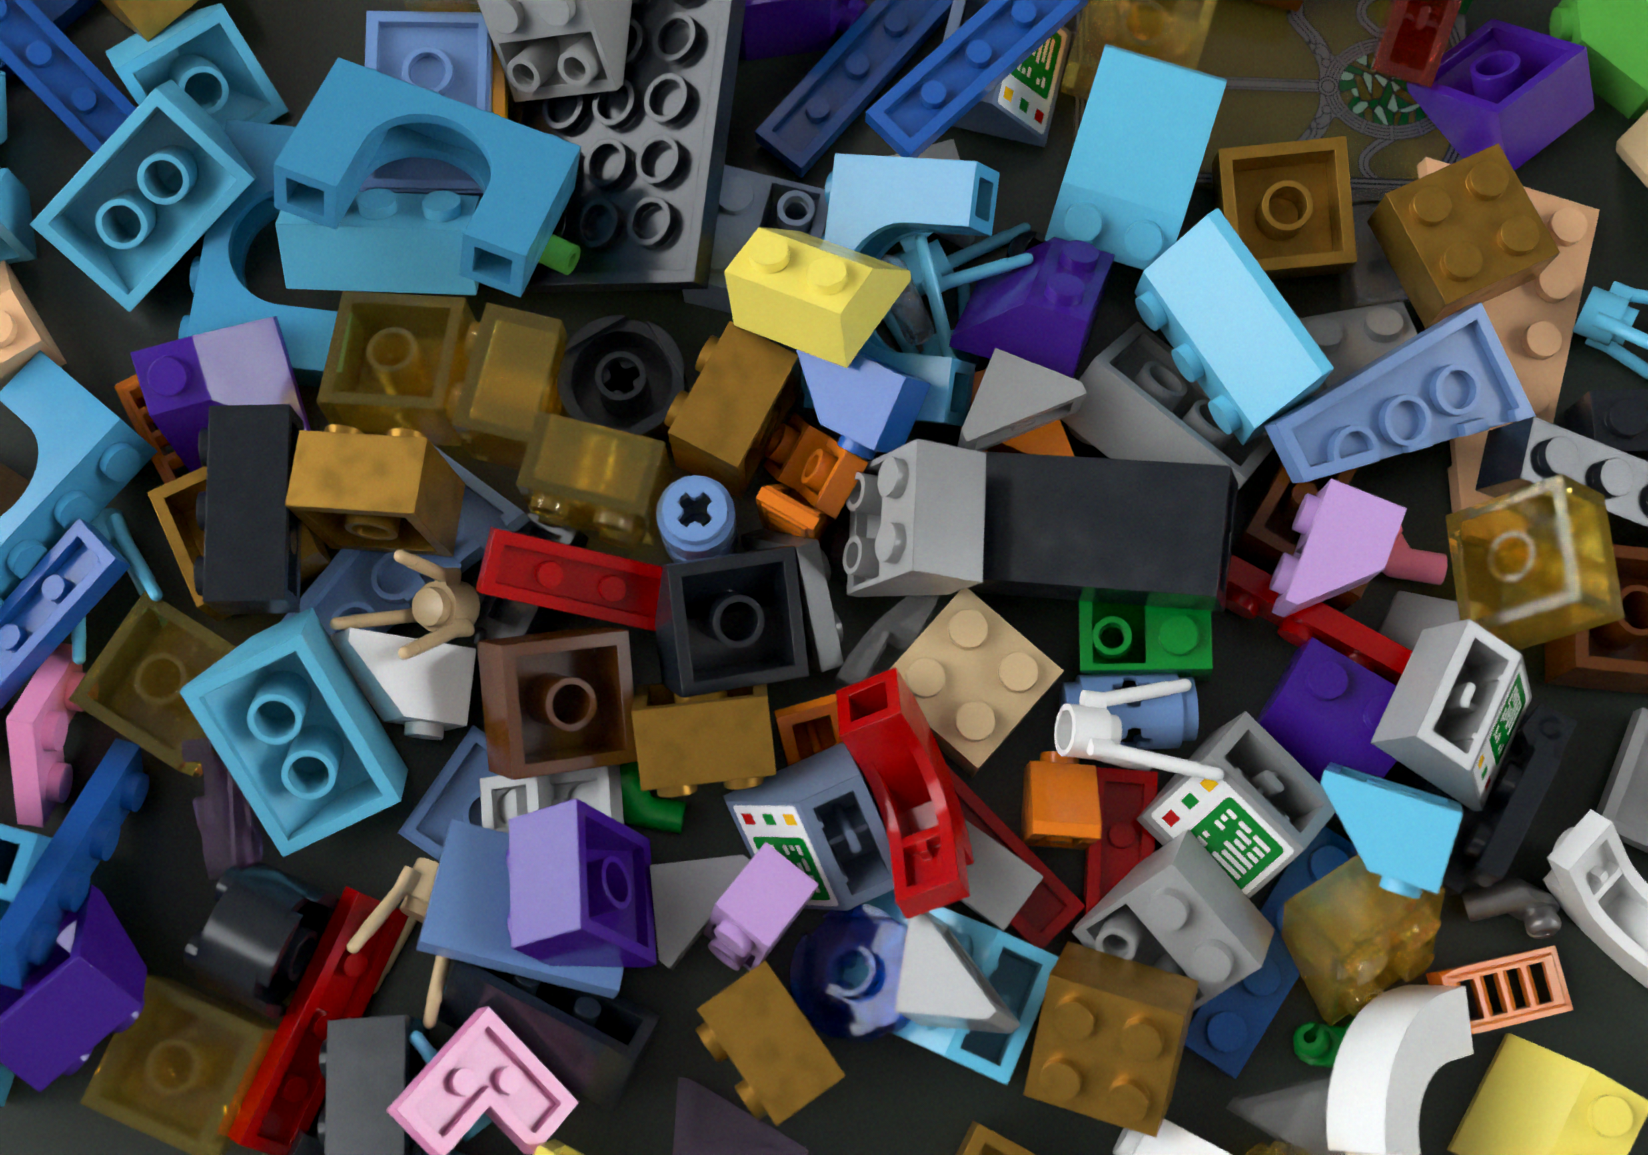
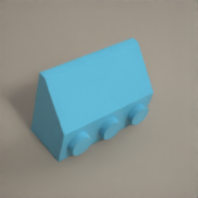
M170 79L157 86L30 225L130 313L257 177L220 124Z
M383 188L370 189L356 194L337 230L280 210L275 225L286 289L476 295L479 282L460 276L459 273L463 232L481 198L480 196L458 195L444 190L434 191L429 194L394 193Z
M1219 208L1207 214L1143 271L1134 292L1137 296L1135 304L1140 316L1152 330L1157 331L1160 329L1174 348L1171 354L1180 373L1189 382L1197 381L1211 400L1208 403V408L1216 424L1226 434L1234 433L1243 446L1266 431L1264 425L1313 397L1333 371L1334 367Z
M312 607L253 635L182 687L180 691L182 697L282 857L401 802L408 768Z

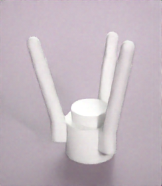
M1188 679L1163 681L1107 692L1082 690L1079 704H1064L1057 715L1054 739L1057 752L1061 756L1094 759L1140 771H1150L1151 768L1213 781H1220L1224 778L1223 770L1217 767L1120 745L1122 739L1121 720L1117 715L1110 714L1107 709L1108 706L1187 692L1192 687V683Z

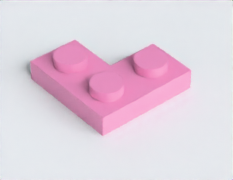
M61 643L42 663L6 719L17 824L44 828L57 803H64L71 791L73 769L71 764H67L64 761L63 745L67 737L69 723L77 711H84L91 692L90 675L83 672L82 664L78 665L73 662L71 644Z
M488 1006L478 1008L386 1111L429 1155H447L483 1113L502 1130L524 1155L534 1154L538 1145L545 1143L579 1102Z

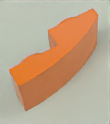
M794 412L788 424H780L771 435L765 449V456L768 459L764 467L777 481L798 491L814 508L836 519L858 480H854L856 472L863 473L868 462L861 456L837 445L839 440Z

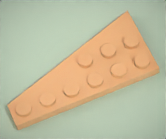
M1425 157L1417 165L1418 179L1451 164ZM1524 187L1560 254L1536 279L1482 303L1533 408L1535 417L1553 424L1600 210ZM1510 422L1496 427L1489 428V430H1493L1515 422ZM1489 430L1450 439L1452 465L1447 469L1455 542L1513 560L1524 556L1534 512L1475 490Z

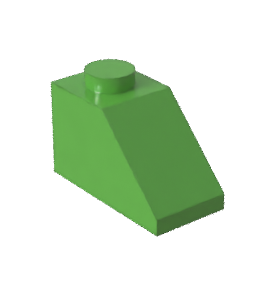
M1561 0L1550 16V36L1587 47L1592 91L1628 119L1640 118L1648 110V0Z

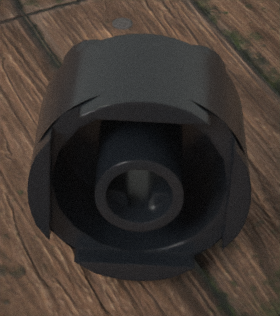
M624 315L605 316L579 329L570 338L563 351L564 356L557 377L559 396L577 435L587 445L603 453L606 457L618 460L643 456L669 442L668 431L670 427L665 425V418L668 410L681 390L689 393L683 358L672 337L654 323L627 319V316ZM624 380L626 385L634 387V389L623 394L620 390L615 391L614 385Z
M265 862L254 863L246 869L232 865L225 871L216 886L214 899L217 905L210 915L206 926L198 929L189 940L184 952L183 961L185 965L195 969L196 979L201 985L270 1018H279L285 1015L288 1006L281 1002L292 990H297L329 923L326 921L328 907L335 909L339 900L336 895Z

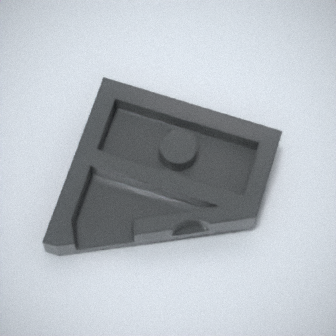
M762 528L740 535L745 552L787 545L795 546L808 668L824 672L844 665L840 643L843 641V628L837 613L832 608L827 584L831 577V569L826 554L820 548L819 540Z

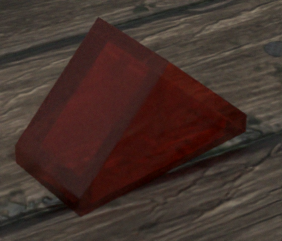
M1390 0L1382 19L1371 71L1428 89L1432 88L1462 0Z

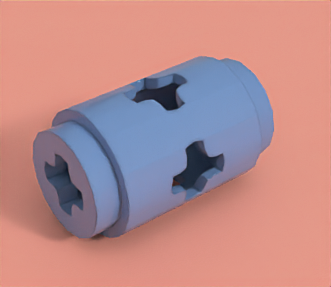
M692 475L671 483L664 490L657 504L656 517L664 547L674 563L733 554L738 542L735 508L729 492L722 484L707 476Z
M1177 673L1077 675L1075 682H1062L1060 685L1059 710L1067 703L1079 704L1082 690L1113 691L1115 688L1122 687L1123 681L1128 680L1135 681L1136 684L1130 685V687L1163 681L1188 679L1191 681L1192 687L1187 692L1108 706L1107 709L1111 715H1117L1120 718L1122 739L1127 737L1128 729L1139 728L1141 734L1134 735L1133 742H1121L1120 745L1141 750L1180 748L1182 741H1194L1198 734V697L1192 677H1178Z

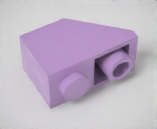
M1330 479L1316 496L1307 493L1300 504L1292 525V530L1301 533L1293 556L1287 553L1282 555L1270 582L1269 589L1278 593L1272 613L1286 617L1372 580L1385 569L1407 508L1334 479Z
M765 842L715 903L703 932L705 936L712 940L708 944V948L720 961L730 968L738 971L743 965L751 971L766 960L810 901L819 884Z

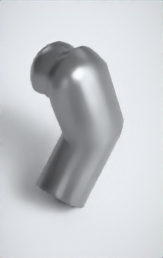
M1509 878L1497 881L1490 886H1477L1462 890L1461 892L1470 923L1508 913L1524 921L1527 934L1535 939L1551 937L1561 928V919L1556 913L1559 911L1560 906L1555 898L1548 892L1522 879Z

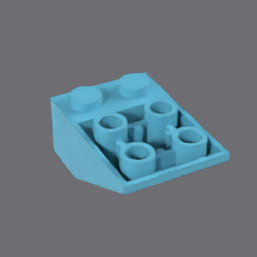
M894 890L863 903L819 1000L996 1082L1007 1085L1043 1002L1049 974L1059 957L944 907L929 911V913L947 924L1021 1026L1011 1034L921 1026L895 1012L909 919H906L895 903Z

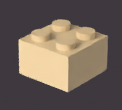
M968 588L960 590L890 668L896 667L919 704L940 750L972 778L1052 688L1064 671Z

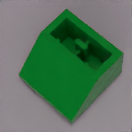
M1079 601L1080 673H1177L1178 677H1192L1194 681H1211L1213 670L1211 611Z

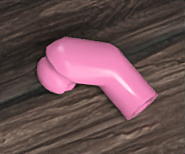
M1400 526L1382 573L1392 578L1441 585L1447 571V555L1411 549L1402 535L1403 528Z

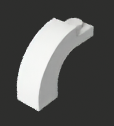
M1590 809L1575 827L1564 831L1556 841L1553 852L1547 857L1552 870L1543 881L1572 921L1623 970L1648 988V884L1630 862L1613 822Z
M1408 984L1381 993L1363 1007L1345 1034L1331 1075L1327 1103L1328 1150L1346 1152V1155H1421L1418 1133L1419 1113L1422 1098L1430 1079L1445 1063L1474 1054L1465 986Z

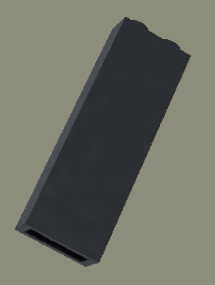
M877 451L873 460L886 453ZM984 452L986 453L983 583L968 587L972 592L1225 612L1239 485L1231 465ZM862 457L867 462L872 461L871 459ZM846 502L835 519L834 524H830L827 527L823 545L830 569L845 582H847L848 574L843 567V553L849 540L850 510Z

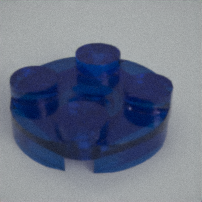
M861 904L848 911L831 910L822 916L826 921L819 925L812 935L806 932L797 944L790 968V987L797 1006L805 1011L808 1019L812 1022L811 1024L818 1030L841 1041L853 1043L868 1042L878 1039L888 1032H898L905 1028L910 1019L895 1012L907 927L882 909L867 904ZM864 956V964L869 967L867 979L862 982V985L854 989V985L844 980L843 975L845 969H852L856 966L857 957Z

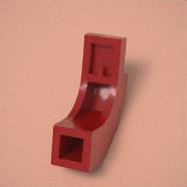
M896 667L837 690L839 736L864 773L875 796L886 828L891 854L895 903L908 920L970 897L966 866L974 864V859L961 805L933 732Z

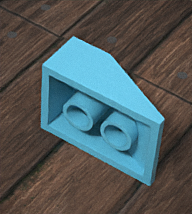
M1105 44L1045 240L1056 237L1067 241H1084L1096 247L1097 250L1114 254L1113 261L1142 270L1148 268L1177 241L1227 79Z

